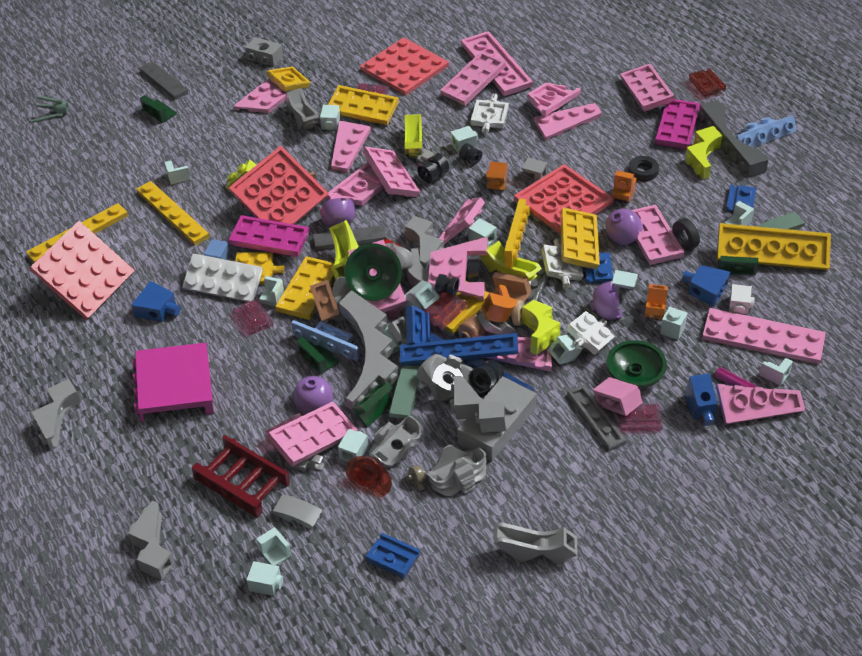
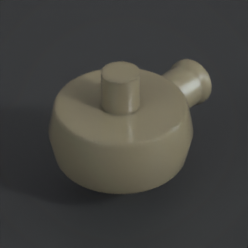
M419 465L410 467L407 479L412 484L417 485L419 491L426 489L423 484L426 475L425 470H422Z

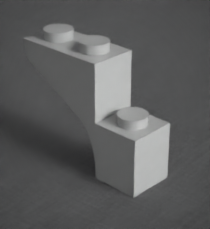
M302 88L286 92L284 97L290 114L295 116L298 128H304V130L313 128L319 115L307 102Z
M413 216L405 226L406 239L413 241L419 246L420 263L425 269L429 270L431 252L444 249L443 240L434 237L433 222Z
M454 376V384H451V396L454 399H451L450 403L451 411H455L456 419L475 418L476 425H480L481 433L506 431L504 402H490L480 398L463 376Z
M69 379L47 388L49 397L46 398L48 405L31 412L34 418L31 421L32 426L36 432H41L38 436L43 446L47 444L50 450L58 446L63 416L69 409L80 404L77 391Z
M152 500L148 507L143 509L138 520L130 526L128 536L132 545L142 549L137 557L140 571L163 580L174 565L172 553L159 545L162 515L159 512L158 503Z
M502 522L494 525V544L519 562H526L542 554L554 563H560L577 556V536L565 527L541 532Z

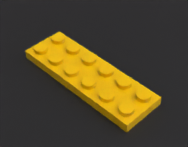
M719 223L717 260L720 261V256L758 258V264L828 271L830 269L831 233Z

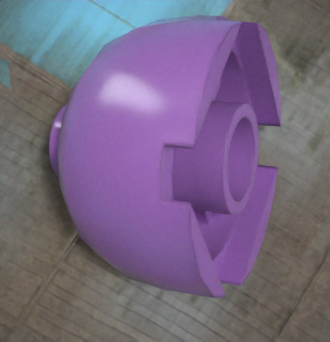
M334 198L322 203V208H319L323 223L330 228L347 220L350 225L355 217V206L352 200L345 198L346 201H340V198Z
M622 208L608 216L605 230L613 243L615 242L623 246L634 242L638 238L637 235L643 230V223L635 212Z
M609 281L595 288L592 294L593 300L590 301L592 312L596 311L599 317L606 320L622 318V309L618 310L617 308L619 307L620 300L614 283L612 284V281Z
M308 376L297 383L294 389V404L301 413L308 414L333 402V391L329 383L323 378Z

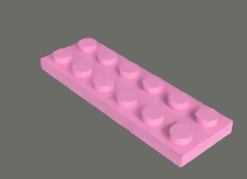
M489 31L461 40V45L473 59L483 51L506 61L507 66L492 80L504 96L533 87V81Z
M710 308L702 339L820 365L826 332Z

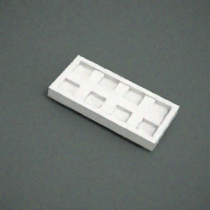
M192 254L182 288L253 303L263 268Z

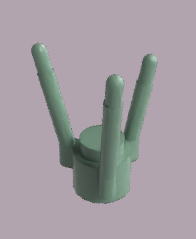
M36 96L37 99L55 102L53 104H38L37 107L53 108V111L57 112V114L30 120V123L63 117V114H68V102L62 101V99Z

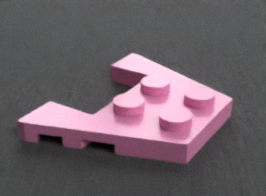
M487 237L431 252L428 282L431 286L435 288L439 274H445L449 278L456 277L460 279L458 292L462 293V296L469 297L470 295L477 297V300L484 301L485 283L466 282L468 255H487Z

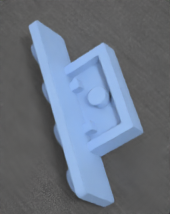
M788 116L780 120L766 117L762 118L761 122L748 123L747 127L741 128V134L736 135V138L751 147H756L796 132L794 116Z
M295 320L291 322L293 335L297 338L303 337L312 344L341 354L347 359L355 361L360 359L359 347L351 344L354 339L353 334L322 321L319 322L315 329Z

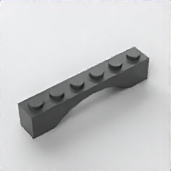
M718 100L700 104L698 112L699 121L703 122L706 128L714 126L720 132L723 150L727 151L732 161L737 163L740 171L744 172L747 177L765 173L768 166V158L760 149L743 143L729 131L725 123L726 109Z

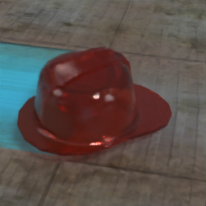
M356 456L347 463L346 475L354 485L366 493L377 497H383L390 492L392 487L391 477L375 458Z

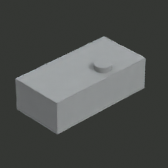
M502 376L485 396L484 400L504 402L506 431L481 433L480 425H476L475 418L466 419L457 429L458 444L469 450L480 447L486 453V459L492 462L536 409L537 393Z

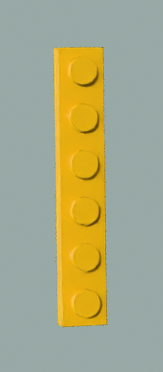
M152 181L136 188L137 193L195 246L210 238L209 233Z
M519 199L504 250L505 268H513L515 260H518V251H520L521 247L520 242L523 241V233H525V225H527L528 220L527 216L530 215V207L526 205V199Z
M117 203L81 223L93 234H96L126 218L128 213ZM70 229L26 251L27 256L35 263Z

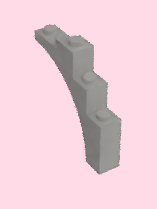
M351 290L339 302L340 314L359 333L365 348V363L362 374L354 389L346 397L347 407L352 410L378 384L389 382L393 385L398 379V366L387 359L393 352L392 340L383 334L387 328V315Z

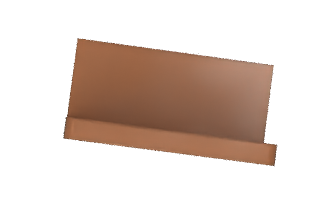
M495 272L492 276L495 285L493 294L499 284L506 286L510 298L523 300V302L526 301L532 292L526 277Z
M325 280L311 285L310 288L321 321L329 324L328 320L341 316L329 281Z

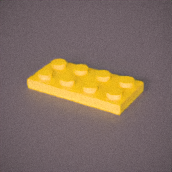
M338 85L328 105H339L341 116L388 125L399 103V99L394 96Z
M562 207L560 212L562 262L597 270L600 265L597 215Z
M306 256L276 304V312L311 320L317 310V306L310 286L328 280L331 286L335 279L331 269L334 263Z

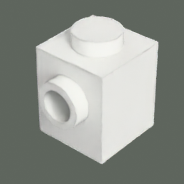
M732 284L729 312L748 315L749 308L753 309L754 297H751L752 286Z

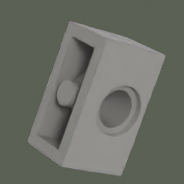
M254 37L245 47L248 60L274 67L283 57L282 44Z

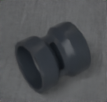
M469 143L464 144L459 151V157L467 160L472 166L479 163L482 159V151L477 148L474 149Z
M439 274L435 283V291L438 293L446 292L450 296H455L459 289L460 279L456 277L449 278L445 274Z

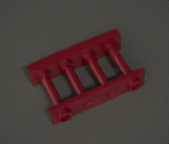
M224 435L222 437L224 450L208 466H202L196 462L191 467L194 479L258 518L263 513L261 500L279 482L287 487L290 485L288 471L241 445L235 438L231 439ZM231 454L240 458L224 475L219 476L214 473ZM247 463L255 467L240 485L235 486L229 482ZM263 472L272 477L255 495L245 492Z

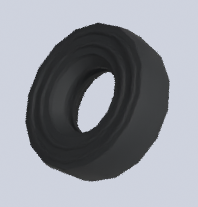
M637 156L629 162L628 173L634 174V178L638 181H651L659 174V164L652 157ZM639 166H647L650 170L641 171L637 168Z
M682 218L673 224L672 232L683 249L690 251L699 245V232L692 221Z

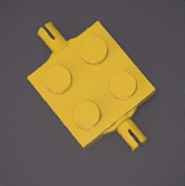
M237 252L235 262L263 268L259 285H265V276L272 277L273 273H284L285 271L284 266L273 265L274 257L272 252Z

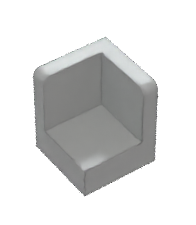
M528 157L522 166V171L533 173L535 183L547 175V162Z

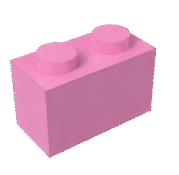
M611 377L593 389L595 399L602 408L625 416L643 403L638 386Z

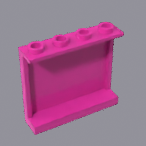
M206 343L136 351V359H132L133 370L137 371V373H133L134 385H137V388H134L135 400L138 399V402L134 403L135 414L140 415L141 422H144L145 413L205 406L206 414L214 413Z

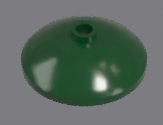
M377 243L365 244L355 249L348 257L344 270L345 280L350 290L363 299L369 301L382 300L394 293L399 286L402 277L401 263L397 255L390 248ZM371 269H376L377 274L375 276L370 275L369 271Z
M630 340L617 344L610 350L606 362L608 372L612 378L636 385L638 388L649 387L658 383L664 377L667 368V361L662 351L653 344L639 340Z

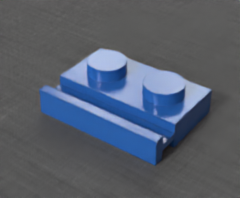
M730 184L726 211H734L735 204L739 201L753 208L756 188L742 185L735 187L733 184Z
M599 253L600 265L597 270L584 267L586 284L613 281L610 253Z
M413 305L406 307L407 344L430 342L428 340L430 338L429 313H424V310Z
M381 533L379 540H376L366 555V561L405 579L416 558L420 556V550Z

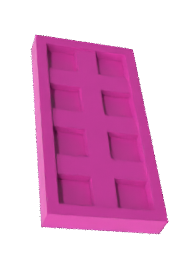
M675 99V101L665 105L655 144L687 149L692 139L700 103Z
M241 215L229 238V245L298 257L309 235V227Z

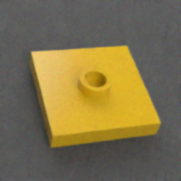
M294 67L268 70L266 76L283 91L308 88L311 84Z

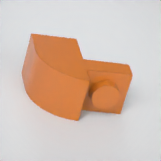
M490 161L489 170H487L486 174L488 181L487 189L505 190L508 173L507 163Z
M616 171L612 197L630 202L636 190V178H634V174Z
M499 284L494 294H488L481 307L485 319L495 322L507 321L517 304V299L510 298L506 286Z
M649 284L645 317L663 319L668 286Z

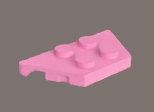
M268 78L236 103L234 109L236 111L248 109L249 112L270 113L285 101L284 96L288 91H283Z
M545 83L529 92L527 100L543 116H547L576 98L580 94L581 89L576 88V90L572 91L566 90L564 85Z
M367 162L329 191V196L326 200L340 198V201H346L345 198L352 200L354 205L363 206L382 191L384 186L370 163Z
M481 197L472 198V200L467 199L440 235L439 239L443 240V244H446L464 228H469L474 223V217H477L482 212L481 208L485 203Z

